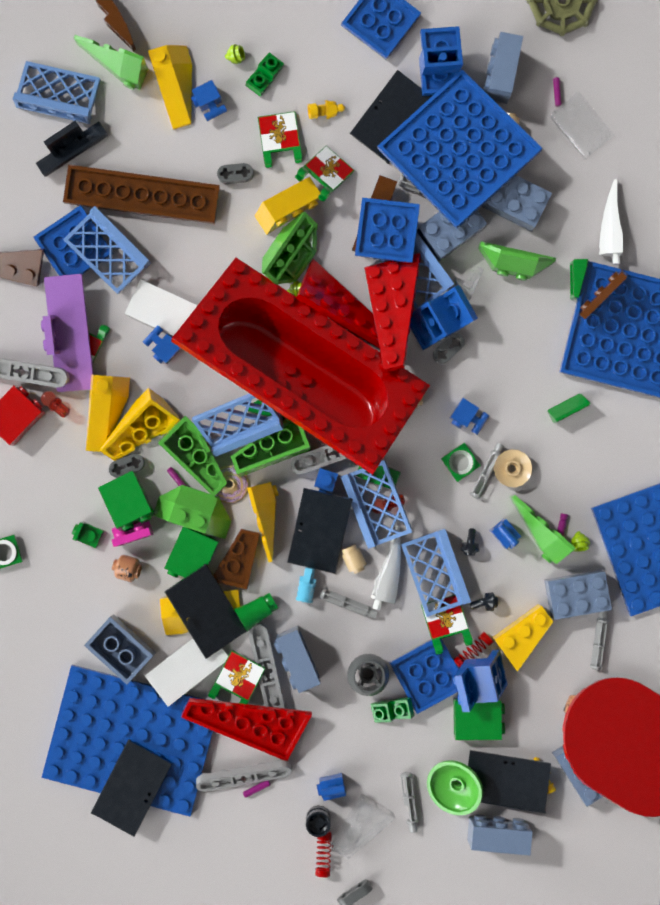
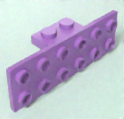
M82 274L45 277L44 285L48 316H43L41 321V329L45 334L43 347L47 351V355H53L54 367L63 368L69 374V382L63 387H56L57 392L90 390L93 365Z

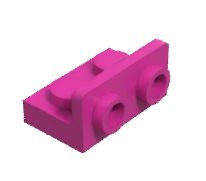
M150 521L145 523L138 522L134 524L133 529L124 532L123 530L119 531L116 527L112 528L114 536L112 544L113 547H119L154 535Z

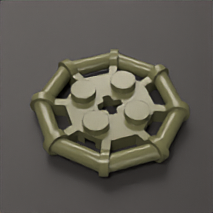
M527 0V4H529L537 22L536 25L558 33L560 36H564L566 33L581 27H587L593 9L598 3V0H566L565 4L559 3L558 0ZM537 3H543L546 11L543 16ZM582 3H587L584 14L582 15L579 12L580 6ZM550 16L554 20H560V25L546 19ZM574 16L578 19V21L565 26V20Z

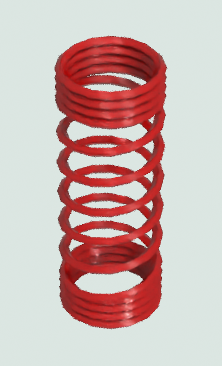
M484 631L478 636L482 644L474 640L478 648L473 644L471 647L474 651L466 647L471 656L463 650L467 659H469L468 656L471 659H475L472 653L479 657L475 648L483 653L479 645L487 649L482 640L489 646L494 643ZM459 654V657L457 656L453 660L461 667L466 658Z
M328 832L322 837H317L318 840H321L317 841V843H328L330 846H317L316 848L329 849L330 851H317V854L330 855V847L332 845L329 842L332 841V833ZM330 855L329 857H327V858H326V857H316V859H318V860H325V859L329 860L328 863H325V862H316V864H317V865H329V863L331 862V860L329 859V858L331 857V855ZM329 865L328 868L316 867L315 875L322 878L329 877L331 871L329 868L331 866Z

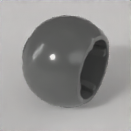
M359 655L351 662L348 668V682L351 688L360 695H377L388 684V666L377 655ZM379 667L381 668L380 680L376 678L377 672L375 670ZM357 669L361 678L358 682L355 679ZM366 669L373 671L372 676L369 678L363 677V671ZM363 683H376L373 686H363Z

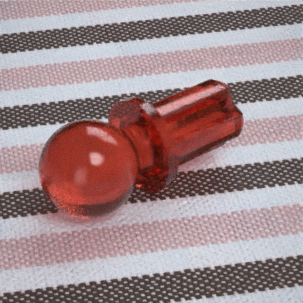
M47 391L41 395L42 404L48 406L49 410L55 411L62 418L70 414V409L62 403L60 398H56L53 392Z
M400 494L399 497L401 499L402 505H404L405 498L402 494ZM385 498L384 501L376 499L374 505L384 510L388 500ZM390 501L387 510L391 511L392 508L398 507V505ZM372 508V511H373L374 513H376V514H381V513H382L381 511H378V510Z

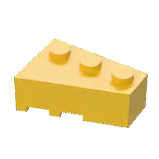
M308 177L263 201L255 214V218L267 235L289 220L296 218L305 210L315 208L319 204L318 201L320 199L318 196L321 193L312 179Z
M537 604L492 638L518 672L553 621L545 609Z

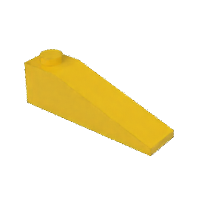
M164 45L148 50L173 130L190 125L192 116L193 65L187 46Z
M91 374L86 451L100 452V448L116 428L129 397L130 377Z

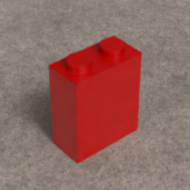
M13 385L0 399V437L11 446H14L45 414L42 410L43 405L36 399L33 401L28 397L30 393L22 386Z

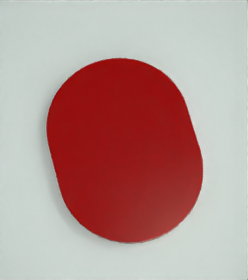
M605 678L595 681L586 688H583L575 696L565 714L562 732L563 749L566 759H568L577 778L593 791L630 813L645 817L660 816V695L645 685L627 678Z

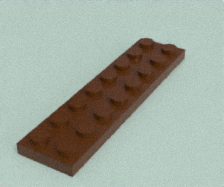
M68 165L63 203L215 224L220 185Z

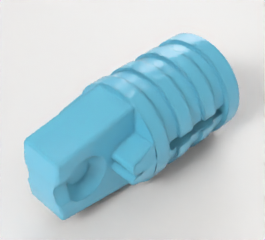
M306 567L304 576H300L297 601L313 603L312 599L317 579H314V568Z

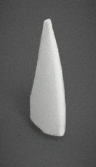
M617 179L613 182L605 206L599 244V255L613 257V265L620 264V257L623 254V232L617 206Z
M396 525L395 530L400 532L399 526ZM400 537L391 541L384 564L375 580L371 598L375 599L373 609L380 610L382 601L395 604L401 565Z

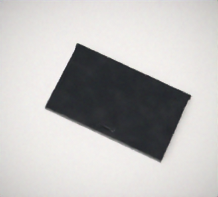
M397 70L352 129L350 135L389 164L390 161L378 150L377 146L432 96H422V88Z
M304 488L287 563L335 574L353 499Z
M204 564L164 591L205 659L247 632L207 564Z
M128 739L91 814L135 837L172 763Z
M470 750L468 766L477 774L483 787L481 803L546 813L551 763Z

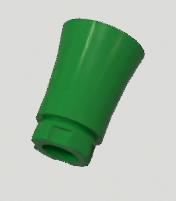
M270 593L234 608L247 632L263 619L273 614L272 612L279 609Z

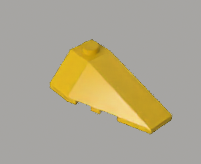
M148 388L134 402L102 445L100 452L116 461L134 451L139 445L151 442L152 438L167 433L180 418L160 395Z
M268 482L247 489L253 511L257 515V525L260 533H262V542L268 562H272L274 554L276 496H279L277 486L272 485V482Z
M239 589L223 591L233 608L240 607ZM167 596L160 598L161 618L165 635L187 633V628Z

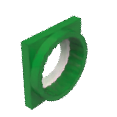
M465 442L441 458L456 482L481 466ZM457 454H464L469 460L468 467L463 471H458L452 466V459Z
M15 534L0 538V544H7L12 549L11 558L7 561H0V569L23 562Z

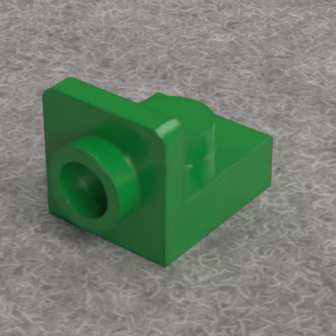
M80 522L79 525L76 524L73 528L72 535L74 536L72 540L97 548L104 530L86 522Z

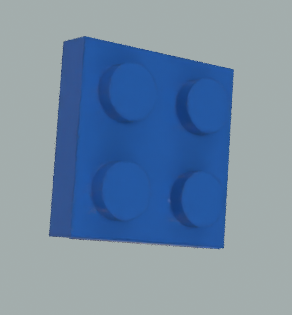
M459 26L420 30L422 52L419 57L422 96L434 95L461 70L463 58Z
M457 285L413 311L410 327L421 348L425 350L438 341L461 330L477 320L478 317L460 285Z
M500 649L492 650L487 658L466 659L454 675L453 682L458 690V703L461 705L463 712H470L475 703L498 702L508 683Z

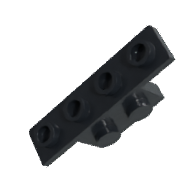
M75 120L43 141L51 153L36 162V165L43 176L47 177L106 138L108 134L99 121L85 131H82Z

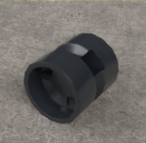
M317 805L308 810L305 824L308 833L314 837H322L329 832L331 816L327 808Z

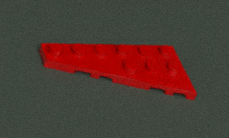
M420 253L413 255V263L387 261L364 267L385 373L405 368L408 335L410 334V322L416 294L415 288L419 274V263L421 261Z
M313 259L308 266L296 299L380 348L373 313Z
M190 698L182 712L181 718L276 758L288 761L312 716V712Z

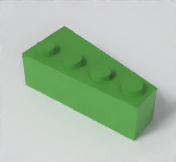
M285 419L283 421V430L249 443L233 454L231 459L237 475L242 477L311 451L303 428L289 419Z

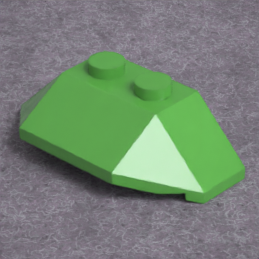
M302 212L283 227L262 258V273L276 285L296 282L317 251L316 230H318V224L306 212Z
M482 241L478 247L492 271L497 272V275L508 277V274L514 275L516 279L523 281L534 277L556 261V257Z
M181 485L161 495L154 510V516L223 539H226L231 524V519L218 496L213 497L209 493L185 485Z

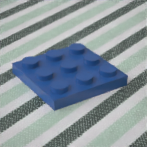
M359 0L342 21L341 26L387 60L421 16V12L405 0Z
M362 197L355 256L413 263L420 204Z
M81 205L33 237L41 249L45 248L44 254L59 276L83 275L92 269L63 240L87 216ZM91 220L85 225V232H96V227ZM75 235L70 242L73 245H82V235ZM85 235V245H96V235ZM99 235V245H108L103 237ZM85 248V257L87 259H96V248ZM99 248V259H107L109 257V248Z
M431 639L389 662L407 697H411L412 706L417 714L458 692L457 687L454 686L453 678L459 669L442 639H440L443 648L442 654L437 655L435 653Z

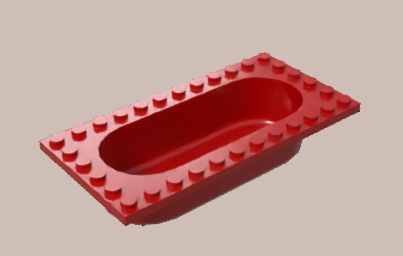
M235 257L171 339L172 343L372 475L430 387L428 383L405 368L385 373L381 352L323 314L296 299V296L279 285L274 284L267 277Z

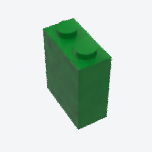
M134 471L128 472L98 487L115 527L119 531H129L134 528V524L138 522L145 523L152 519L151 516L155 515L140 480Z
M182 527L164 569L168 570L167 574L178 578V576L185 578L204 564L209 566L220 541L198 531Z
M453 698L455 740H502V734H505V723L502 722V715H505V704L501 703L500 699L498 702L475 703L470 712H463L461 705L458 703V698Z

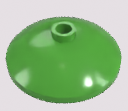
M446 760L436 764L428 774L427 789L433 802L443 811L453 815H467L475 811L480 805L483 798V787L479 777L469 766L458 761Z

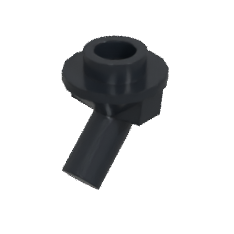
M474 528L469 529L467 542H462L460 550L464 551L465 555L474 556L477 552H480L479 544L474 543L476 529Z
M493 592L485 593L484 598L470 603L471 608L474 610L485 606L487 611H494V608L498 606V597Z

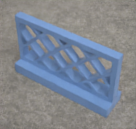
M26 61L17 93L15 92L13 96V101L16 108L90 124L92 119L91 113L101 80L99 77ZM32 68L37 69L40 74L30 79L28 72ZM55 73L58 78L49 83L45 76ZM69 77L75 78L77 82L69 87L63 81ZM43 78L46 85L37 89L34 82ZM87 81L94 82L93 88L88 91L82 86ZM62 82L65 89L55 93L52 86ZM30 84L35 90L30 94L23 93V89ZM80 86L84 93L74 98L70 91ZM50 88L53 96L42 98L40 93ZM69 93L72 100L66 103L61 102L59 97ZM87 97L89 100L88 108L79 106L77 101Z
M94 206L89 211L90 213L63 240L119 294L151 262ZM90 220L96 224V232H85V225ZM75 235H82V245H73L70 240ZM85 235H96V245H85ZM99 235H107L109 237V245H99ZM85 248H96V259H87L85 257ZM99 248H109V259H99ZM112 249H121L123 251V259H112ZM99 262H109V273H101L99 271ZM112 262H123V273H112ZM126 262H134L138 268L133 273H126ZM112 275H123V283L118 288L112 284Z
M416 232L414 251L420 253L422 260L425 262L419 263V265L427 266L430 272L429 278L418 276V279L428 280L427 291L416 290L419 293H426L425 302L419 306L414 301L415 309L439 297L455 285ZM430 281H438L443 288L437 293L429 292Z
M249 393L192 417V422L211 446L212 454L217 457L283 430V416L263 402L261 405L251 403L252 399L256 397ZM237 405L246 406L244 412L234 410V407ZM249 407L259 410L257 415L247 413ZM262 411L270 412L272 415L268 417H262L261 413ZM221 412L228 413L227 419L217 417V414ZM231 415L242 417L241 421L230 420ZM245 418L255 420L251 424L243 423ZM204 419L210 420L211 424L210 426L203 425L200 421ZM214 422L225 424L224 428L213 427ZM228 425L238 427L234 431L226 430ZM210 433H218L221 434V436L212 439Z
M386 460L381 461L379 466H383L385 471L382 479L365 472L366 470L363 468L341 476L348 498L353 499L352 508L368 549L413 532ZM363 473L369 476L365 486L357 482L355 475ZM371 478L381 482L377 491L367 487ZM383 483L391 487L392 492L389 497L379 493ZM366 490L375 494L372 504L366 502L363 498ZM378 496L388 500L384 510L374 505ZM390 501L398 505L399 510L396 515L386 511ZM372 508L382 512L379 521L371 518ZM385 514L395 518L391 528L381 523ZM397 519L404 522L407 530L399 532L393 529ZM379 526L389 530L387 537L381 540L377 534Z
M445 529L401 544L426 617L471 602ZM435 536L437 542L435 550L432 551L424 547L427 539ZM412 544L419 546L420 550L417 556L409 555L406 546ZM422 549L433 553L428 563L418 559ZM435 554L443 559L441 569L430 565ZM417 561L427 565L423 575L415 573L414 566ZM429 566L439 571L435 581L425 577ZM441 573L449 576L450 581L447 587L437 583ZM423 579L433 583L429 594L421 590L420 585ZM435 585L446 589L441 600L431 595ZM448 591L456 595L457 602L449 604L443 601ZM430 597L439 601L437 609L429 611L427 607Z

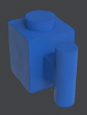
M213 80L192 89L193 97L191 99L195 108L199 107L202 112L207 109L210 110L203 114L206 121L227 112L225 105L218 108L216 106L222 100Z
M157 325L143 340V343L147 347L152 342L157 344L152 349L155 353L153 357L160 364L163 361L168 364L181 348L171 342L172 337L168 334L161 339L159 334L163 329Z
M462 398L449 418L453 420L451 423L459 429L462 427L467 428L470 422L473 423L474 427L471 432L478 435L490 415L483 412L480 417H477L475 414L479 407Z
M320 468L314 486L318 487L320 492H333L338 474Z
M502 519L489 530L505 549L508 547L510 549L514 548L519 543L518 539L521 537L507 519Z
M342 773L319 778L320 784H317L318 795L322 796L324 801L346 796Z

